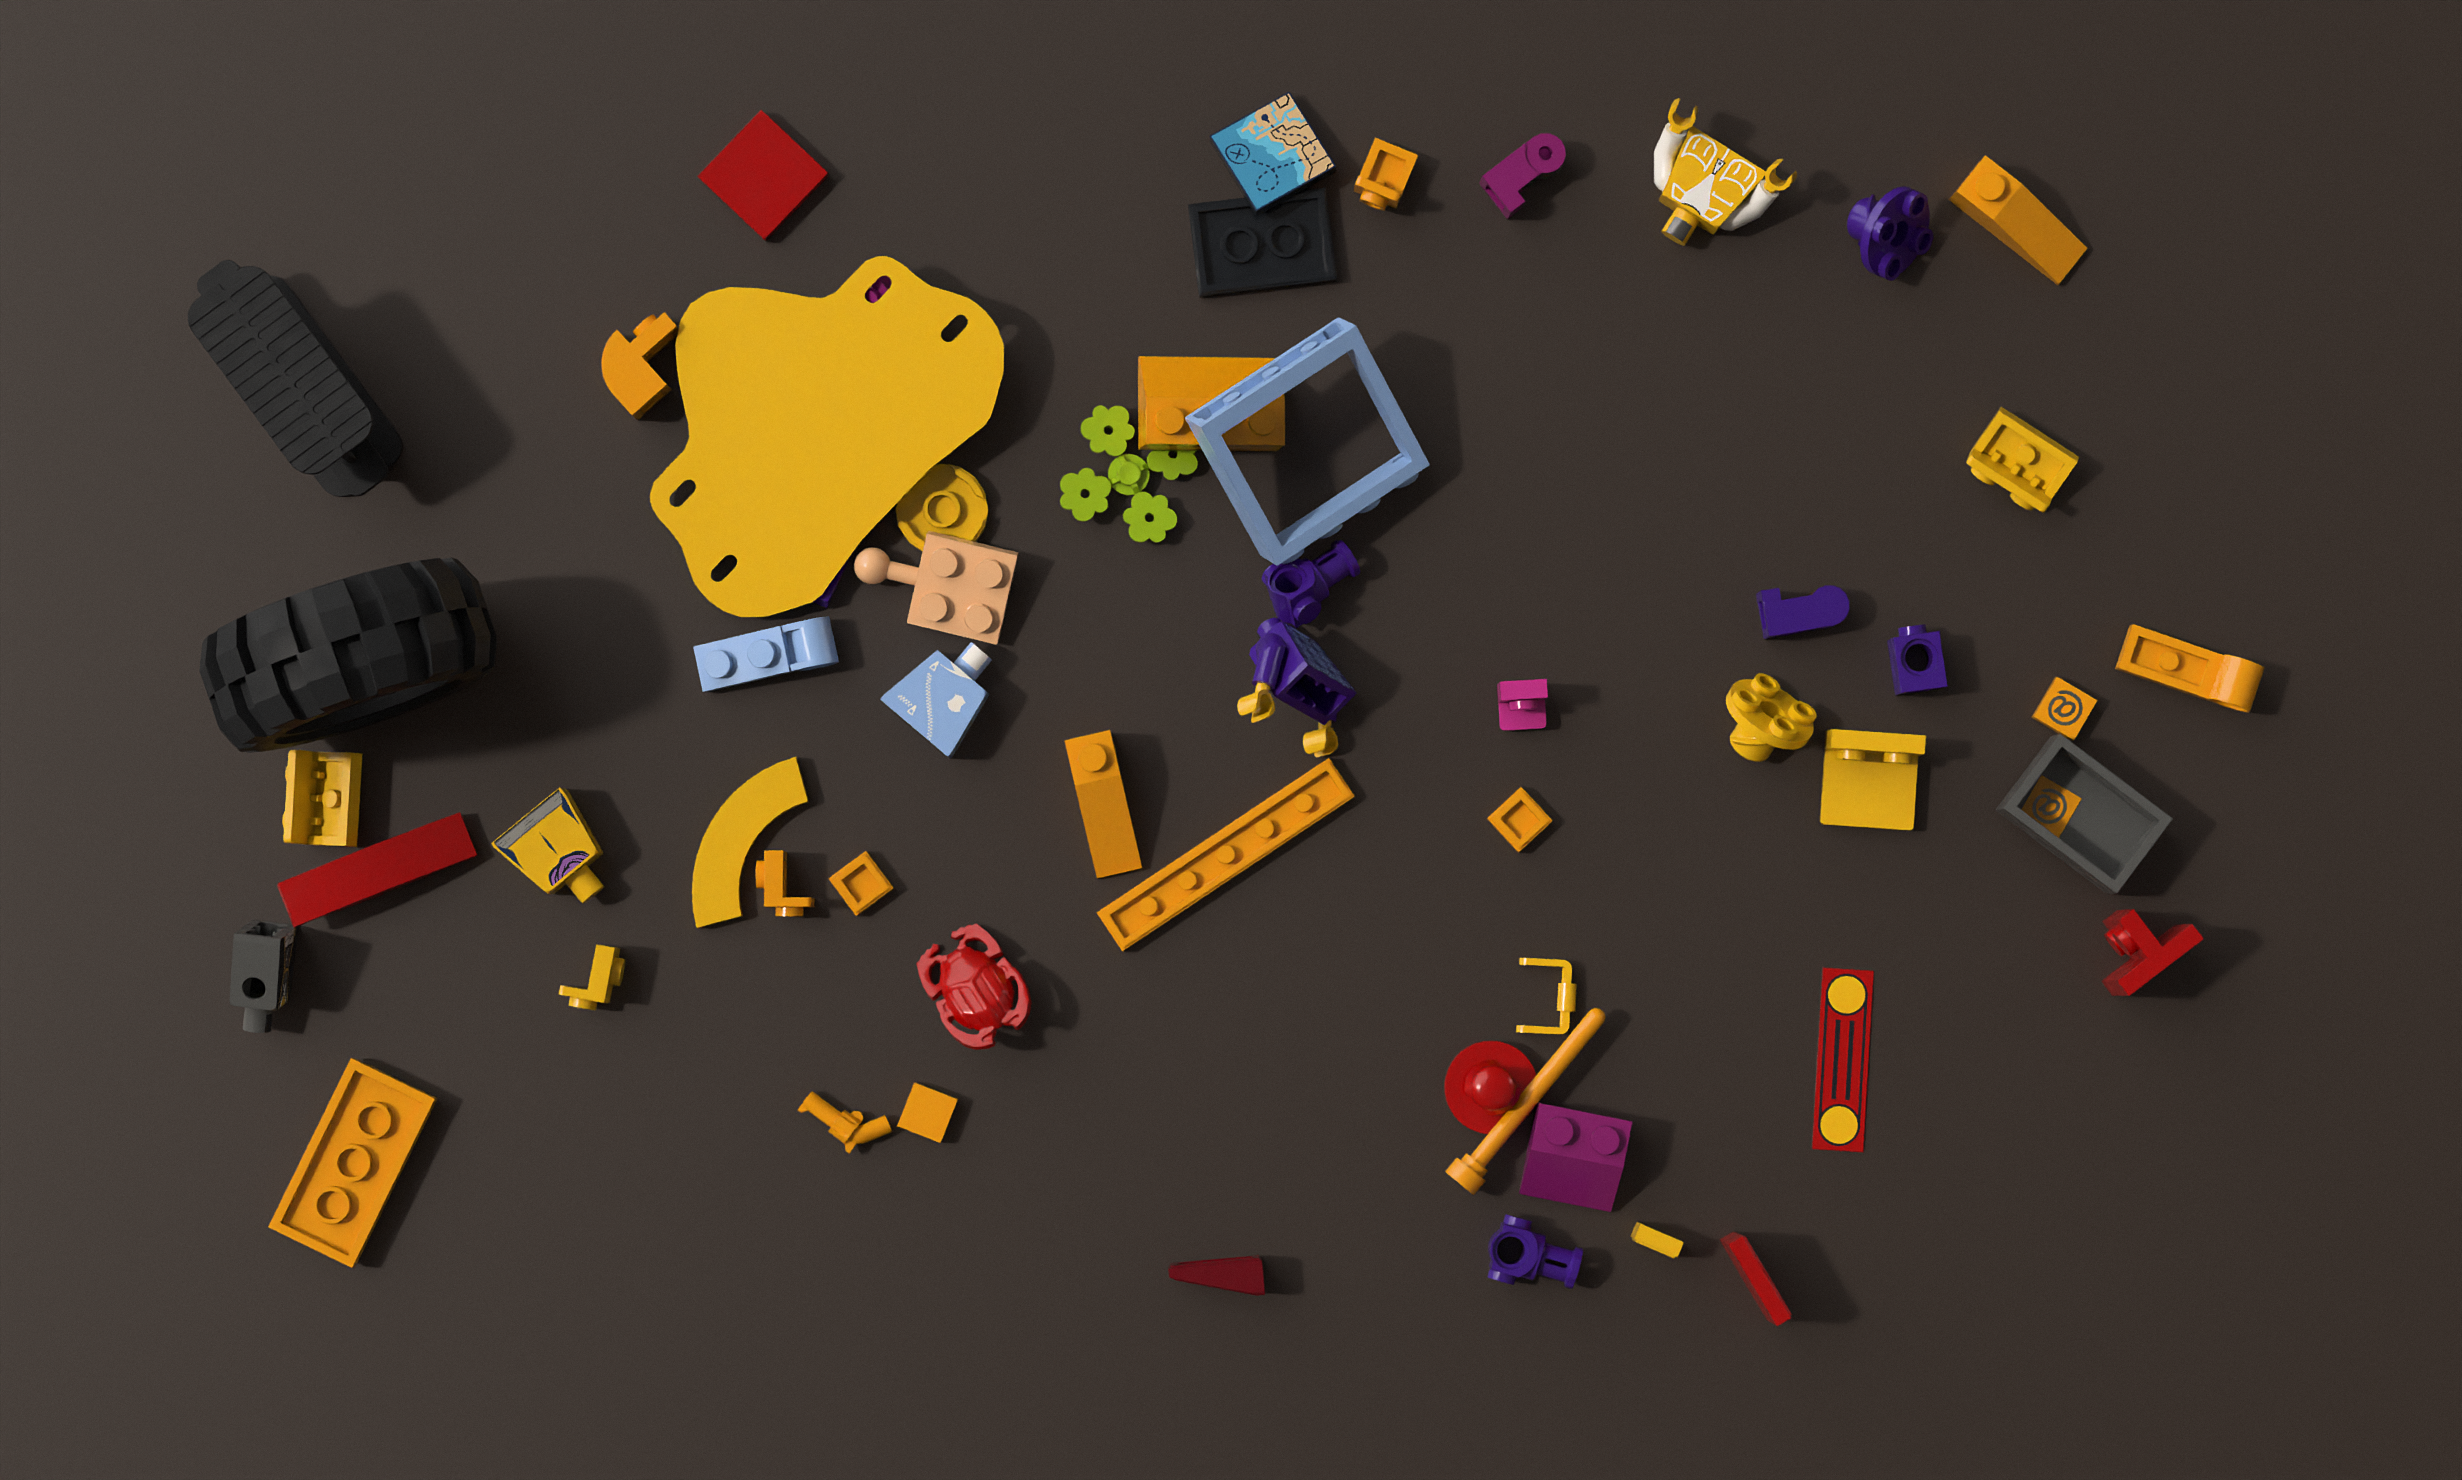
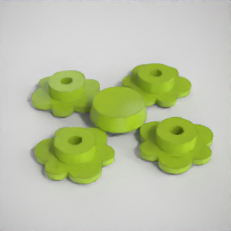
M1099 405L1094 408L1092 417L1082 422L1081 434L1087 440H1091L1090 449L1092 452L1102 453L1105 450L1108 455L1117 458L1109 466L1108 479L1104 476H1095L1094 471L1090 468L1081 469L1078 475L1075 473L1064 475L1060 481V489L1064 493L1061 496L1060 505L1065 510H1072L1076 520L1081 522L1089 521L1095 512L1103 513L1106 511L1108 501L1105 497L1109 495L1112 486L1121 494L1134 495L1131 500L1132 508L1126 509L1123 514L1124 521L1130 525L1128 531L1130 538L1137 543H1143L1149 538L1152 542L1160 543L1165 538V531L1172 530L1175 527L1177 515L1172 509L1167 508L1168 500L1165 496L1156 495L1153 498L1149 493L1141 492L1148 484L1150 477L1149 469L1157 473L1163 472V476L1170 481L1177 479L1179 474L1190 475L1195 472L1198 466L1197 458L1194 455L1197 450H1153L1147 457V464L1137 455L1123 454L1127 447L1126 441L1131 440L1135 434L1134 427L1127 424L1129 413L1122 406H1113L1108 410L1105 406ZM1110 428L1112 434H1105L1104 429ZM1175 452L1177 457L1170 458L1168 453ZM1086 491L1089 497L1083 498L1080 493ZM1151 515L1153 517V521L1147 522L1145 520V516Z

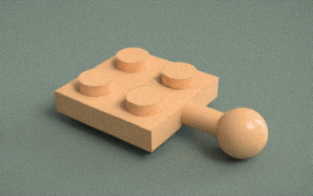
M928 531L919 567L890 561L889 556L883 550L869 547L862 550L856 556L854 571L857 577L867 584H878L885 579L914 585L907 623L997 645L1019 552Z

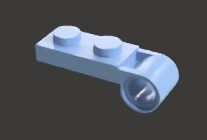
M829 616L803 620L693 646L703 692H711L787 673L812 670L839 663Z

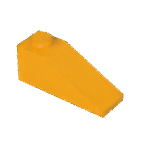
M1986 155L1977 163L1949 199V201L2056 285L2060 284L2087 250V247L2021 182Z
M1107 730L1064 740L1097 879L1141 869L1142 864L1111 731Z

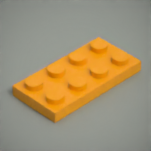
M351 1058L268 1227L351 1268L356 1267L438 1098L356 1058Z

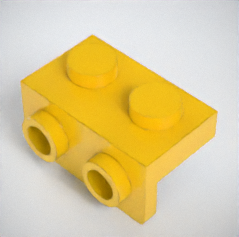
M2001 406L1971 449L1966 463L1972 467L1971 472L1982 482L1988 485L1997 483L2011 492V499L2019 506L2030 511L2036 508L2040 512L2045 513L2050 506L2052 498L2077 464L2079 456Z
M305 750L289 751L288 765L285 771L287 782L285 812L282 819L284 828L283 840L285 843L357 847L362 754Z

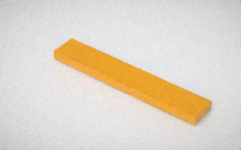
M1328 758L1098 911L1097 914L1120 949L1124 951L1355 796L1330 758Z

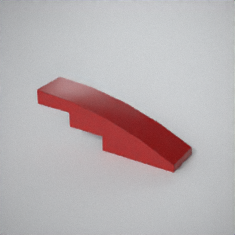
M458 812L278 883L277 887L292 925L295 928L379 897L385 892L426 878L437 871L470 860L477 856L461 813Z

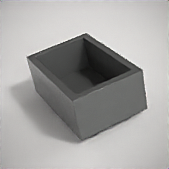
M2061 734L2050 736L1995 810L2106 894L2118 893L2173 819ZM2041 775L2082 798L2059 838L2021 810Z

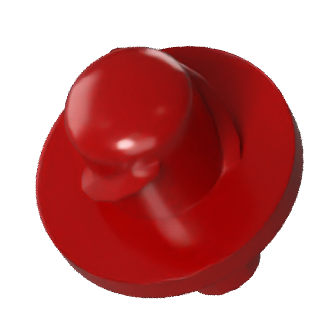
M1482 1041L1471 1044L1457 1054L1447 1070L1444 1081L1447 1105L1454 1117L1464 1126L1473 1131L1488 1134L1502 1116L1513 1108L1520 1094L1536 1076L1535 1070L1529 1059L1510 1044L1499 1041Z

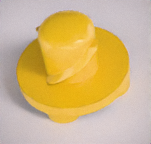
M1758 673L1754 679H1742L1735 682L1726 696L1728 711L1738 723L1730 735V743L1733 749L1747 760L1754 762L1765 761L1769 758L1775 747L1789 750L1802 748L1813 734V722L1817 717L1815 710L1809 704L1797 701L1787 692L1780 689L1779 683L1767 674Z

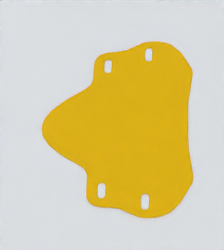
M877 256L866 260L835 293L823 298L806 297L768 289L728 287L704 294L690 303L681 318L675 343L678 379L688 421L689 439L684 451L654 481L650 492L652 509L681 545L694 584L712 604L721 610L738 617H768L815 601L824 593L858 544L934 465L983 428L990 419L1004 372V343L998 327L987 312L971 299L930 286L902 263L888 256ZM881 276L890 277L892 282L890 288L875 303L868 302L865 298L866 291ZM964 315L968 320L967 326L953 341L945 342L941 337L943 329L956 316ZM684 481H694L696 484L694 493L681 506L674 507L671 505V494ZM727 555L735 556L737 559L736 567L722 581H714L711 578V572L717 564Z

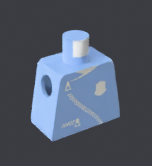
M972 642L954 663L937 650L886 692L880 700L951 759L989 696V693L978 685L975 680L990 664L992 659Z

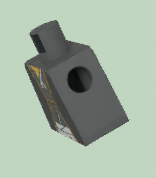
M253 919L234 933L230 1005L245 1007L244 1031L253 1033L271 1032L273 1011L278 1010L289 1001L299 926L294 928L292 924ZM258 979L264 983L265 987L259 983Z

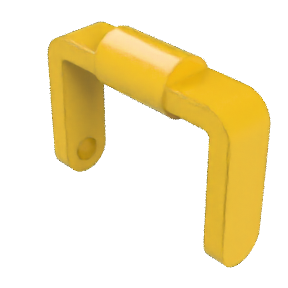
M1519 958V965L1562 967L1561 983H1558L1557 1011H1560L1559 1027L1516 1025V1032L1566 1033L1569 1029L1570 1012L1576 1011L1577 984L1571 983V964L1566 960Z

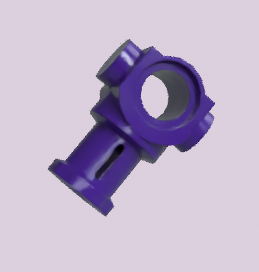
M1336 540L1331 543L1330 550L1312 561L1304 557L1290 563H1281L1278 566L1275 564L1270 565L1262 575V582L1268 588L1269 597L1277 618L1298 628L1302 624L1310 623L1319 615L1321 601L1329 596L1328 588L1347 576H1357L1360 574V567L1348 546L1342 540Z
M1505 1214L1500 1229L1491 1236L1488 1242V1253L1491 1260L1487 1277L1514 1285L1516 1277L1533 1281L1536 1275H1541L1564 1282L1565 1288L1572 1289L1579 1272L1583 1249L1576 1247L1572 1251L1546 1243V1235L1530 1231L1532 1221ZM1509 1236L1518 1238L1523 1246L1521 1256L1513 1262L1500 1260L1497 1254L1499 1242ZM1545 1259L1565 1263V1266L1545 1262Z

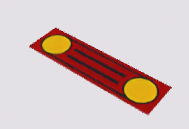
M1823 968L1812 1149L1863 1152L1874 971Z

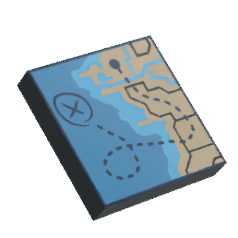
M1290 92L1283 94L1209 136L1210 143L1256 217L1336 172L1335 163Z

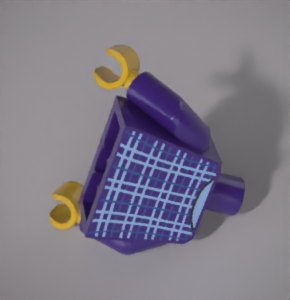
M1279 618L1265 620L1257 630L1259 641L1250 649L1249 653L1256 665L1252 684L1256 687L1255 693L1241 697L1238 700L1239 714L1244 716L1252 713V723L1270 717L1275 711V703L1269 693L1271 691L1275 698L1318 721V730L1306 732L1303 736L1305 752L1307 754L1314 753L1315 757L1333 753L1338 748V738L1333 728H1331V724L1337 721V712L1357 694L1314 639L1281 621Z

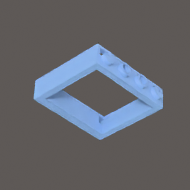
M1339 317L1185 417L1260 556L1276 566L1298 559L1304 553L1305 547L1319 538L1323 539L1334 535L1342 528L1344 521L1357 513H1365L1372 510L1380 503L1382 496L1394 488H1402L1411 484L1418 478V473L1430 465L1357 326ZM1348 353L1400 453L1276 535L1221 435L1342 355Z

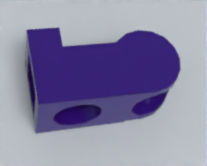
M1834 585L1820 587L1808 596L1781 600L1779 588L1762 590L1756 593L1764 639L1830 628L1841 623L1849 612L1847 594L1841 588Z

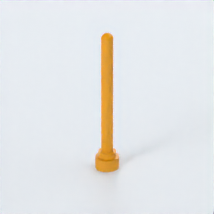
M1593 1008L1585 1015L1520 1094L1513 1108L1502 1116L1471 1155L1466 1153L1461 1160L1456 1158L1445 1172L1471 1194L1475 1195L1485 1183L1483 1177L1488 1172L1485 1169L1486 1165L1605 1022L1606 1017L1603 1010Z

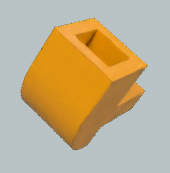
M665 312L658 318L652 314L644 319L634 329L633 334L636 338L630 343L616 330L608 339L602 354V374L607 387L637 421L672 390L647 363L677 336L678 327Z

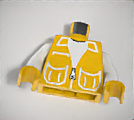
M1678 98L1671 104L1668 113L1669 123L1665 125L1654 150V183L1662 191L1659 201L1673 210L1672 215L1661 232L1672 241L1685 246L1697 226L1714 235L1719 228L1733 231L1760 218L1778 197L1779 191L1785 190L1796 180L1797 172L1795 171L1787 180H1781L1776 175V167L1783 159H1777L1764 171L1693 126L1698 115V107L1696 105L1690 117H1680L1676 113L1680 98Z

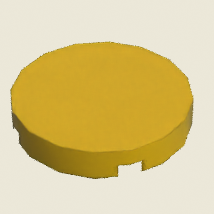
M950 464L934 465L902 497L896 506V516L900 530L908 542L922 552L928 531L976 542L985 530L989 512L985 491L975 476L960 466Z

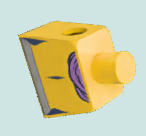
M559 787L491 843L499 853L547 894L553 895L567 884L580 902L584 904L604 888V885L588 867L603 854V851L571 794L565 788Z

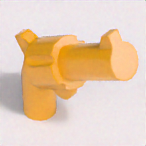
M813 1091L810 1092L797 1110L800 1113L809 1111L829 1126L828 1132L845 1144V1151L850 1154L856 1144L867 1143L892 1132L885 1115L860 1125L863 1120L861 1112L853 1111L849 1113L844 1110L841 1113Z

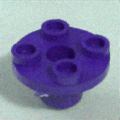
M1901 186L1889 191L1879 201L1876 200L1875 194H1872L1870 198H1863L1852 207L1847 219V230L1852 238L1858 240L1863 265L1870 273L1893 281L1914 261L1917 255H1923L1929 250L1933 241V232L1931 229H1928L1930 222L1928 198L1922 192L1910 187Z

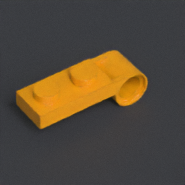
M2135 624L2129 626L2115 667L2116 670L2247 713L2251 710L2265 669L2255 662L2232 655H2222Z

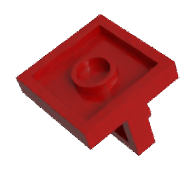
M2134 909L2116 910L2102 921L2109 930L2104 936L2118 955L2122 957L2124 954H2127L2130 959L2101 982L2112 996H2130L2204 938L2193 924H2179L2172 926L2156 939Z

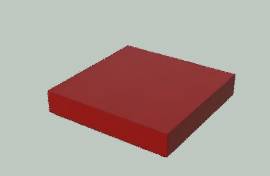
M760 110L697 177L766 242L825 181L829 173L767 114Z
M1733 1231L1719 1239L1766 1320L1779 1326L1791 1319L1790 1315L1792 1314L1746 1236Z

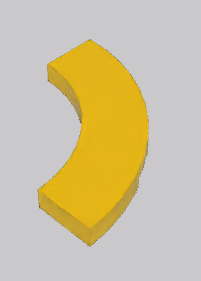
M797 757L778 762L747 780L732 793L710 822L702 838L693 871L692 903L696 928L743 916L740 884L745 859L758 835L776 818L799 805L809 802Z

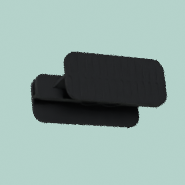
M231 260L220 262L202 275L197 282V289L201 296L193 302L188 312L189 327L289 463L301 473L313 474L326 492L337 497L363 496L385 480L389 473L388 468L400 457L402 451L401 438L290 287L282 279L269 275L259 267L244 266L240 268L238 264Z

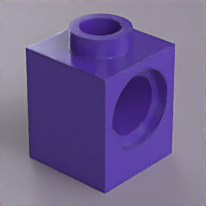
M1926 624L1898 628L1899 637L1887 640L1895 696L1947 687L1940 631L1927 633ZM1910 646L1920 647L1926 652L1928 663L1923 671H1914L1906 664L1905 654Z

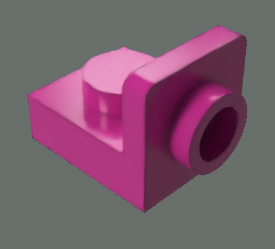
M1547 679L1501 681L1497 684L1499 727L1502 731L1543 729L1546 726L1545 700L1548 698Z

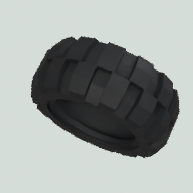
M434 558L388 566L346 577L297 593L252 611L218 628V631L204 639L202 642L199 672L220 731L239 752H264L306 744L363 728L428 705L472 685L494 670L497 635L479 581L458 559Z

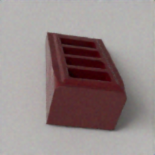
M1259 1255L1174 1262L1168 1266L1169 1278L1176 1281L1256 1296L1265 1295L1262 1257H1259Z

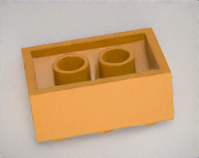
M1139 356V450H1202L1185 417L1275 358ZM1284 394L1221 435L1230 451H1277L1285 446Z

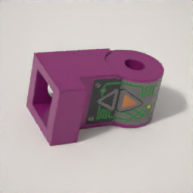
M1549 133L1538 134L1481 177L1479 184L1508 220L1522 209L1525 203L1520 193L1537 180L1549 179L1558 173L1566 157L1565 146L1555 135Z

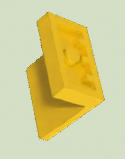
M1840 729L1826 731L1820 823L1835 826L1912 830L1915 815L1918 756L1925 754L1926 735Z

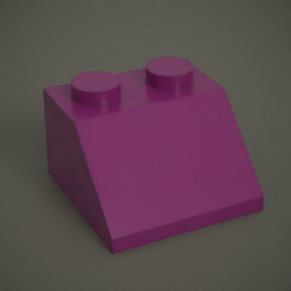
M1538 1102L1535 1107L1519 1194L1611 1212L1624 1167L1632 1121Z

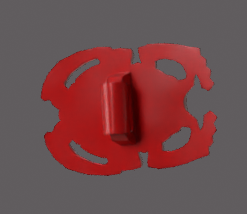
M975 923L974 925L960 927L957 931H952V939L962 938L957 949L952 953L935 956L940 951V945L933 944L920 957V961L916 965L920 980L928 997L933 1001L941 995L944 998L935 1003L944 1027L963 1046L982 1050L995 1046L994 1037L996 1036V1029L1001 1028L1003 1025L1014 1026L1016 1030H1019L1026 1023L1030 1015L1032 1001L1029 988L1022 974L1005 957L998 963L994 960L1004 955L1002 947L990 933ZM978 940L984 943L988 950L983 953L968 947L967 944L970 941ZM940 963V982L935 985L931 973L933 967ZM1015 980L1018 985V1002L1016 1008L1011 1010L1012 1003L1014 1002L1012 981ZM955 1020L968 1029L978 1030L979 1034H967L955 1027L952 1022Z

